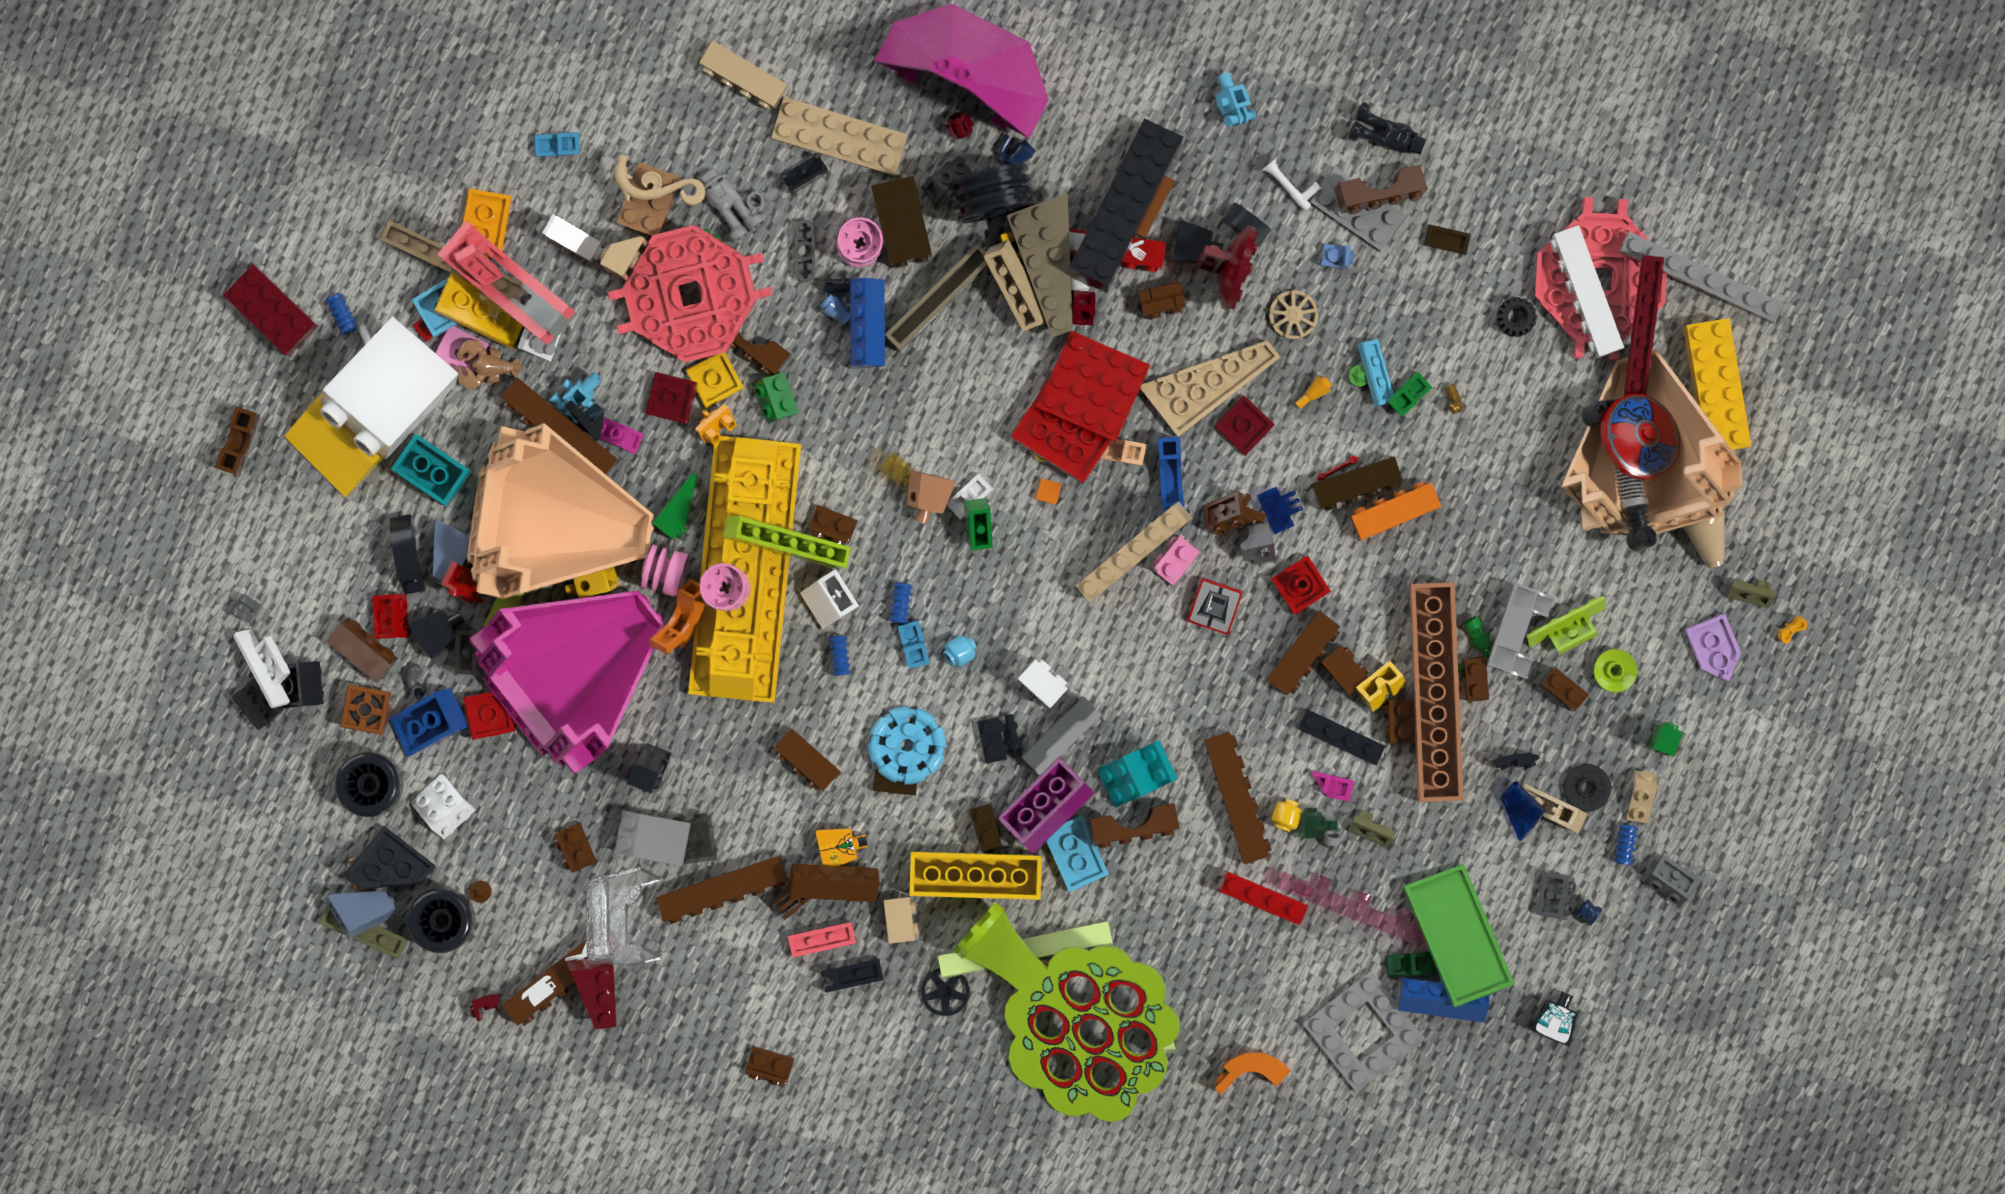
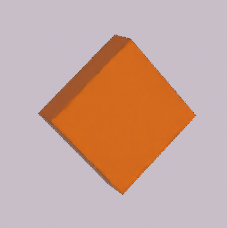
M1041 478L1035 499L1056 505L1062 484Z

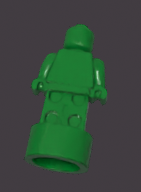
M1474 616L1466 620L1463 626L1473 638L1470 643L1477 650H1483V654L1489 657L1491 652L1489 646L1492 644L1489 636L1490 633H1484L1481 628L1482 622L1478 616Z

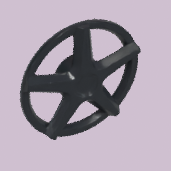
M940 968L931 971L922 983V1000L925 1006L937 1015H954L960 1012L969 1000V983L964 975L953 976L947 982H944L936 974L941 972ZM931 977L937 989L925 995V986ZM960 977L965 984L966 994L954 989ZM954 998L964 1001L959 1008L949 1012L950 999ZM941 999L942 1012L932 1008L927 1001Z

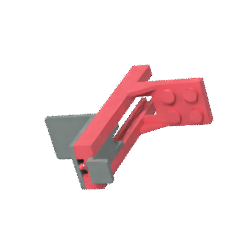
M467 221L463 223L438 253L448 265L548 347H550L577 314L570 306L510 259ZM474 244L483 254L486 252L523 283L521 287L525 290V293L521 292L518 295L520 298L518 301L513 297L509 300L492 285L489 284L484 287L457 262L454 254Z

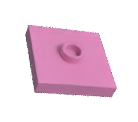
M452 327L446 331L436 354L455 371H457L458 366H461L463 375H467L464 368L468 367L475 374L476 371L472 364L479 355L477 354L471 360L465 362V358L468 357V353H465L462 361H458L459 347L469 339L481 342L485 350H487L489 344L456 327Z

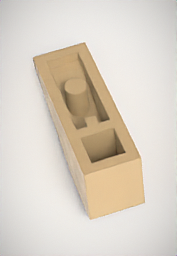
M1525 783L1515 801L1516 804L1577 834L1588 815L1580 809Z

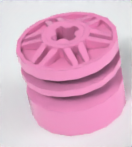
M859 217L849 220L842 226L838 234L836 247L839 257L850 267L864 268L870 266L881 253L883 243L882 232L877 224L870 219ZM859 240H862L863 246H861L860 249H857L855 243H858Z
M652 545L643 564L641 588L647 589L650 581H653L651 591H656L659 584L662 583L663 594L677 598V590L682 587L689 554L674 551L671 559H668L667 548L663 547L660 556H658L659 546Z
M729 564L714 565L706 570L701 578L700 591L702 598L715 609L724 611L739 609L750 596L751 585L749 578L744 571ZM725 583L732 585V587L729 588V593L722 591V589L725 588Z

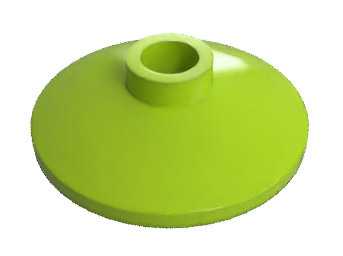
M1607 650L1597 658L1594 665V676L1597 683L1603 689L1610 692H1622L1630 688L1635 682L1637 664L1634 658L1624 650ZM1612 667L1618 668V673L1616 675H1613L1611 673Z

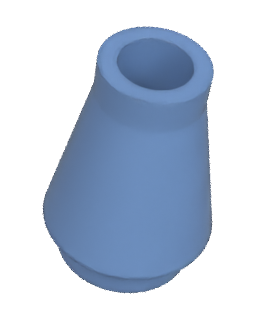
M831 294L819 306L823 310L822 313L837 320L842 325L851 318V314L839 299Z

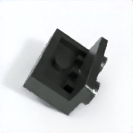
M255 677L232 696V699L257 730L271 723L284 710L282 706L270 707Z

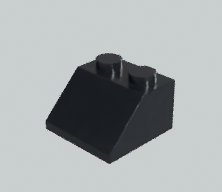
M320 661L287 664L290 674L281 685L290 702L282 707L285 709L323 705L324 692L322 690Z

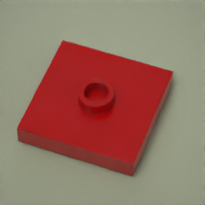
M491 692L463 697L472 741L515 732L513 719Z

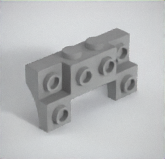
M1518 583L1513 584L1505 607L1501 606L1497 619H1500L1498 628L1494 627L1490 639L1494 641L1487 666L1528 679L1534 658L1522 655L1519 652L1532 613L1548 618L1554 596Z

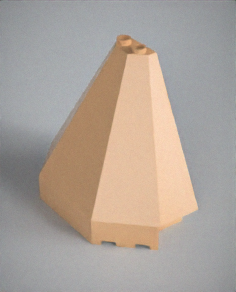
M1652 350L1646 395L1656 399L1667 408L1676 422L1680 436V450L1672 468L1655 479L1643 480L1649 505L1647 514H1645L1648 515L1646 520H1649L1650 523L1647 526L1652 527L1656 534L1720 517L1724 506H1728L1735 497L1736 490L1742 488V462L1658 350ZM1628 356L1615 362L1599 401L1623 397ZM1588 426L1561 487L1581 507L1582 530L1589 531L1590 529L1598 528L1601 529V533L1619 535L1620 532L1629 534L1631 529L1628 528L1630 523H1627L1629 518H1626V515L1621 510L1620 501L1622 500H1619L1621 496H1618L1621 492H1617L1618 488L1616 487L1618 485H1616V482L1618 481H1615L1617 477H1614L1615 473L1613 471L1615 470L1612 469L1614 466L1611 465L1612 462L1609 460L1602 444L1601 427Z
M540 424L526 430V432L501 426L498 443H493L487 456L489 463L487 467L482 466L479 472L467 553L468 562L473 563L471 569L473 579L478 581L476 588L478 593L505 599L639 560L648 555L651 550L650 537L654 530V524H652L653 514L546 424Z

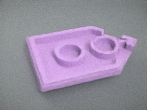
M1726 614L1718 615L1684 629L1700 669L1729 682L1740 658L1741 651Z

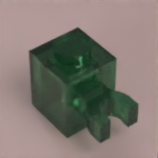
M1304 808V812H1300L1299 838L1301 839L1322 838V830H1337V821H1322V812H1317V808Z

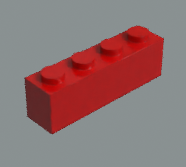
M1228 871L1219 888L1221 893L1298 925H1301L1309 906Z

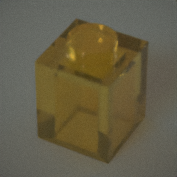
M895 452L880 467L899 486L902 483L906 486L909 483L910 471H914Z

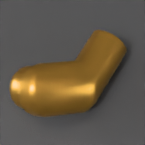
M1451 384L1444 388L1451 401L1448 409L1451 414L1461 413L1464 408L1461 396L1455 385Z

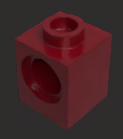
M1074 291L1072 301L1073 325L1093 326L1096 308L1095 292Z

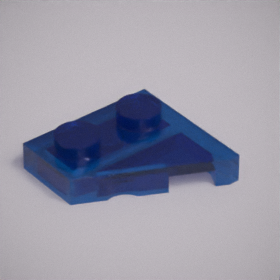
M1517 781L1513 782L1501 796L1517 838L1522 841L1528 836L1547 810Z

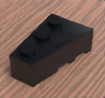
M647 744L634 766H629L625 776V779H628L627 785L650 794L656 793L672 753Z

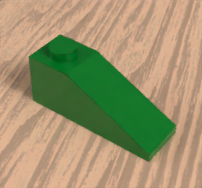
M694 473L690 475L652 523L673 540L676 538L681 539L688 530L685 526L688 524L698 478Z

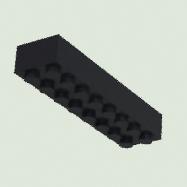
M1144 118L1069 266V276L1108 293L1182 145L1183 136Z

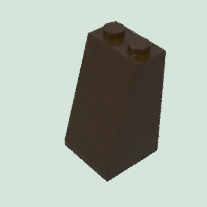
M914 176L872 185V192L890 267L895 266V269L908 266L907 262L916 261V264L929 261L928 257H932V252Z

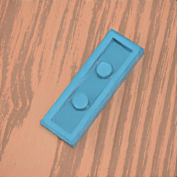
M1375 339L1359 343L1357 346L1374 405L1376 407L1388 404L1387 400L1394 393L1379 341Z

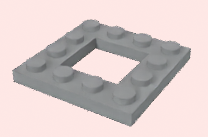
M1371 970L1302 1023L1356 1093L1425 1040L1403 1011H1398V1004ZM1368 1001L1393 1033V1036L1359 1061L1334 1027Z

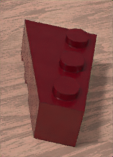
M610 957L566 961L595 1030L617 1027L614 965Z

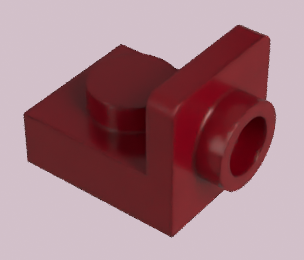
M500 993L472 1000L473 1005H470L472 1017H476L477 1022L484 1019L481 1007H484V1010H490L497 1007L496 1003L501 1002Z

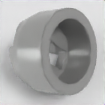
M752 192L747 197V205L751 209L761 208L765 201L764 196L760 192ZM751 197L761 199V203L752 201Z
M1334 830L1325 831L1323 836L1324 845L1327 848L1332 846V849L1336 848L1340 843L1341 834Z

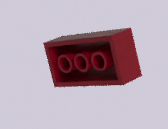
M254 264L223 294L232 305L288 357L319 327Z

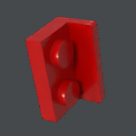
M452 561L441 585L448 588L447 593L457 598L461 594V599L470 604H473L474 601L482 604L483 600L477 597L478 592L476 588L478 581H474L471 569Z
M404 594L372 596L374 636L377 639L408 638L407 596Z

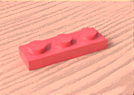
M474 244L454 254L457 262L484 287L503 277L501 270Z
M852 922L788 936L792 958L856 943Z

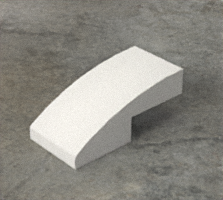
M978 473L948 501L947 506L961 520L965 516L964 501L985 498L994 488Z

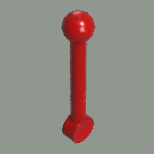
M1351 456L1348 461L1324 474L1319 473L1317 475L1318 481L1324 480L1325 477L1350 464H1356L1358 458Z

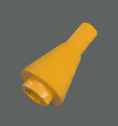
M1318 375L1305 392L1306 394L1295 402L1296 405L1301 409L1310 401L1332 392L1330 389L1332 384L1325 376L1321 378Z

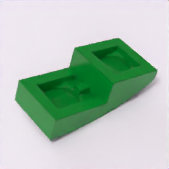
M1417 371L1387 402L1403 417L1433 387Z

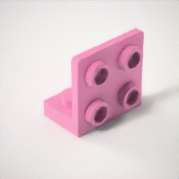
M1182 534L1179 538L1174 536L1166 546L1169 549L1165 555L1160 553L1152 563L1155 565L1153 571L1172 586H1174L1200 553V551L1183 539L1184 536Z

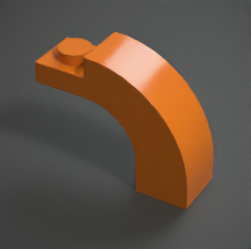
M690 579L677 590L675 612L666 626L650 639V646L667 655L675 647L683 648L691 639L703 618L707 605L701 595L700 583Z
M1255 1051L1244 1052L1235 1055L1222 1065L1228 1072L1226 1074L1222 1072L1215 1079L1216 1085L1214 1088L1222 1094L1238 1076L1247 1072L1260 1073L1277 1087L1291 1070L1282 1061L1270 1054Z

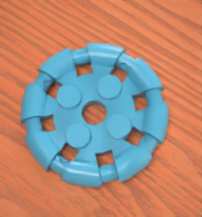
M910 706L894 708L886 716H881L870 731L871 740L868 743L870 760L872 764L875 763L878 767V772L892 782L900 781L905 782V784L922 782L926 780L925 777L931 773L934 774L944 760L943 751L946 748V737L942 727H939L935 722L937 719L923 709H910ZM908 717L916 718L915 725L912 723L907 724ZM895 720L898 726L891 730L888 724ZM927 726L932 731L929 736L923 731ZM880 737L886 738L885 746L879 745ZM907 739L911 740L914 745L913 749L909 752L901 749L902 741ZM929 746H935L934 754L928 753ZM886 755L891 760L888 764H885L882 759ZM923 761L926 767L919 770L916 765ZM899 766L907 767V773H899Z

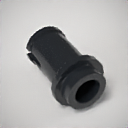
M844 276L839 279H824L825 293L839 291L847 293V291H850L851 278Z

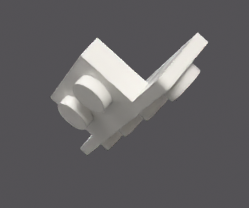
M251 629L236 632L233 637L270 707L275 708L287 705L290 700L281 683L290 674V671L272 637H265L259 643Z

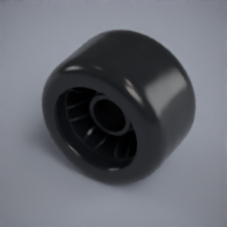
M361 752L349 757L340 766L335 778V791L339 802L347 811L360 817H376L386 814L397 805L404 788L403 775L398 765L390 757L378 752ZM370 778L376 781V788L372 791L366 787V782Z
M438 887L423 892L412 903L407 917L408 930L414 942L424 950L438 954L448 953L462 947L472 936L476 923L475 911L469 899L460 891L448 887ZM440 914L448 916L449 921L446 926L439 924L438 917Z

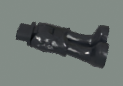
M1363 101L1358 109L1355 121L1383 129L1384 134L1354 122L1348 136L1350 141L1367 139L1393 151L1408 154L1413 152L1418 155L1421 154L1426 139L1418 136V133L1414 132L1410 126L1404 123H1395L1389 119L1386 120L1370 112L1369 104Z

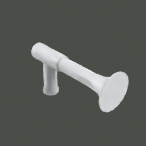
M1277 157L1274 158L1260 172L1266 171L1272 174L1305 212L1311 207L1307 200L1318 190H1321V186L1315 181L1311 187L1301 194L1281 173L1276 164Z

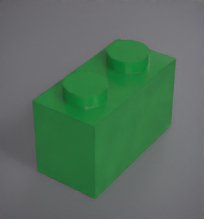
M986 499L964 501L966 541L971 551L993 548L991 511Z
M1669 722L1656 725L1648 749L1665 756L1675 757L1683 732L1678 730V725Z

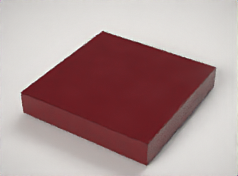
M655 372L645 414L688 424L698 382Z
M1243 395L1219 420L1214 428L1246 456L1275 424Z

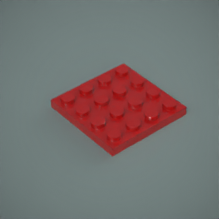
M1071 331L1036 409L1116 443L1149 371L1150 364Z
M1045 384L1010 436V439L1084 484L1111 444V441L1037 410L1036 406L1044 391Z

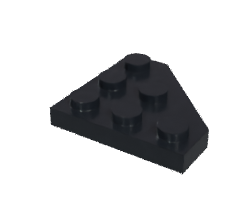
M383 826L345 871L343 877L359 890L422 884L436 865L386 826Z

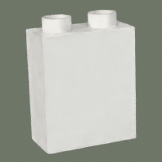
M392 317L322 390L320 403L323 407L320 413L332 426L340 428L345 424L357 435L353 438V441L363 453L373 457L378 452L387 459L453 389L459 373Z

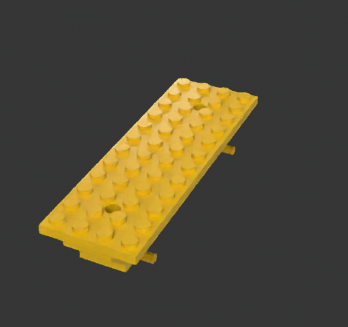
M721 436L720 441L714 445L700 582L705 571L717 564H729L744 571L749 578L751 590L746 603L739 609L724 611L715 609L708 604L706 605L703 618L694 633L688 694L775 703L790 556L723 538L727 516H741L793 531L802 444ZM725 583V588L722 589V591L729 593V588L732 587V585Z

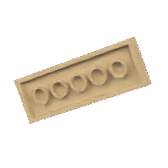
M784 97L771 138L896 176L908 134Z

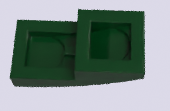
M1430 951L1385 955L1387 977L1433 973Z

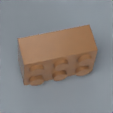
M639 162L631 184L641 190L652 189L653 184L650 183L645 188L641 182L642 176L649 171L656 172L661 176L662 187L681 181L680 176ZM678 189L663 197L652 200L635 199L630 196V201L625 199L617 224L648 237L662 233Z

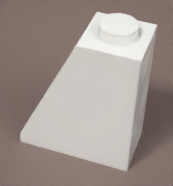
M554 214L543 231V235L547 239L591 263L594 259L598 260L603 251L600 241Z

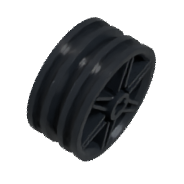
M1026 163L995 167L966 175L948 183V190L953 191L950 195L951 201L959 202L953 207L954 213L959 214L956 218L957 224L985 221L1009 215L1035 205L1037 200L1035 197H1031L1034 193L1033 187L1025 186L1031 180L1030 174H1025L1028 170V165Z

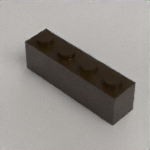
M1394 456L1312 483L1311 486L1319 509L1324 508L1325 511L1337 508V503L1345 501L1347 505L1358 501V496L1365 494L1366 498L1379 494V489L1386 487L1387 491L1398 488V483L1402 482L1403 479Z

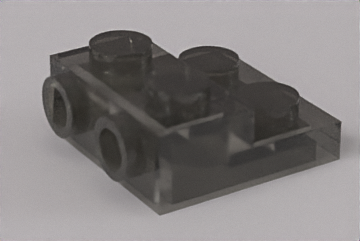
M707 813L695 814L694 819L686 820L685 816L672 818L673 820L691 823L683 864L718 860L712 817H707Z

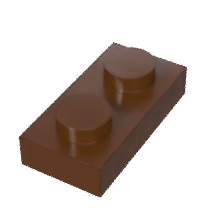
M1486 657L1463 658L1466 701L1489 700Z

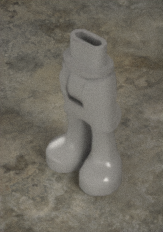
M714 169L700 178L705 185L708 202L718 210L731 229L729 238L732 244L742 241L749 235L748 231L730 210L732 206L751 233L765 223L766 219L761 214L753 215L742 202L743 198L737 193L732 184L723 178L722 175H718Z

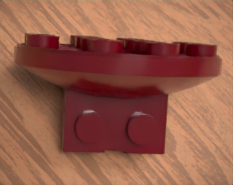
M1246 225L1230 244L1227 252L1221 250L1218 246L1206 245L1202 254L1197 258L1195 268L1219 275L1218 291L1221 309L1234 310L1237 302H1240L1243 292L1240 289L1246 277L1250 275L1253 263H1250V260L1255 255L1258 243H1255L1258 231L1252 226Z

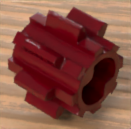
M964 111L955 112L947 119L948 124L946 127L951 136H955L957 140L964 139L973 132L972 127L974 123L971 117L965 114Z

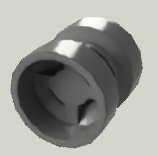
M242 594L239 598L240 603L232 609L231 613L250 623L253 619V612L257 611L261 604Z

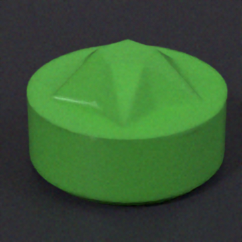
M1356 365L1350 370L1348 377L1352 385L1363 387L1368 383L1363 365Z

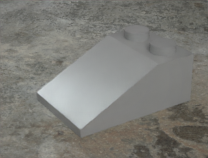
M622 810L614 853L683 866L691 823Z

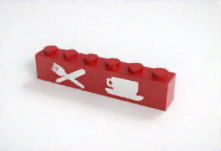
M1069 228L1070 260H1072V257L1075 256L1087 233L1086 230ZM1135 238L1122 263L1123 268L1136 270V267L1145 268L1144 271L1150 273H1157V270H1162L1166 242Z

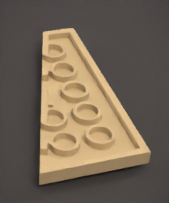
M1267 340L1144 383L1140 390L1175 435L1179 437L1281 357Z

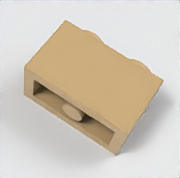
M910 896L884 899L889 944L915 941V936L919 935L918 923H913L912 914H916L915 901H911Z

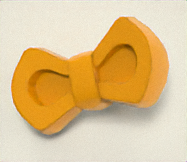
M1795 616L1791 623L1785 624V628L1778 630V639L1788 644L1795 632L1806 630L1807 622L1805 618Z

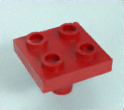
M1308 555L1271 578L1294 615L1331 592Z

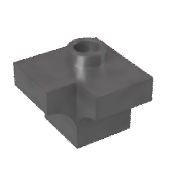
M1265 522L1247 526L1248 538L1240 543L1243 562L1253 560L1254 565L1276 561L1269 523Z

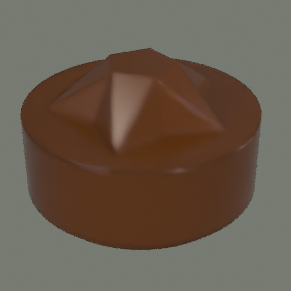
M477 881L470 887V896L476 902H485L492 895V888L486 881Z

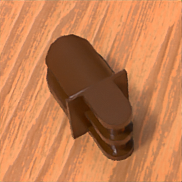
M789 889L772 903L773 907L789 895ZM791 898L778 911L780 913L783 912L796 900L799 904L783 916L787 920L810 899L802 901L800 898Z

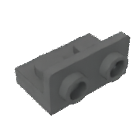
M1664 854L1658 860L1651 874L1645 879V882L1651 889L1660 892L1670 902L1679 906L1689 898L1699 881L1697 877Z
M1544 872L1536 915L1567 920L1572 912V904L1570 903L1572 895L1576 891L1575 878Z

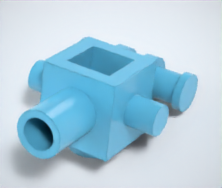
M1229 72L1219 75L1217 78L1222 92L1216 94L1215 97L1217 100L1216 104L1220 108L1222 115L1228 114L1224 118V124L1228 127L1232 125L1238 126L1247 123L1249 120H1254L1256 117L1254 110L1246 109L1251 103L1244 85L1234 86Z
M592 372L584 381L578 378L573 384L566 379L562 384L567 390L563 398L561 399L555 393L549 401L557 406L556 409L559 412L562 410L564 412L563 415L569 417L576 424L578 421L565 405L572 400L576 405L581 403L589 409L594 405L591 401L595 394L593 390L602 382V379L595 372Z

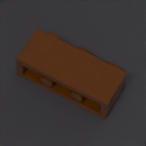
M349 617L337 626L326 641L375 683L383 679L398 660L391 649L380 644L374 635L367 633L356 620Z
M793 728L775 747L778 751L775 755L784 763L787 760L794 765L791 769L800 777L803 775L810 779L808 784L817 792L819 789L825 791L841 772Z

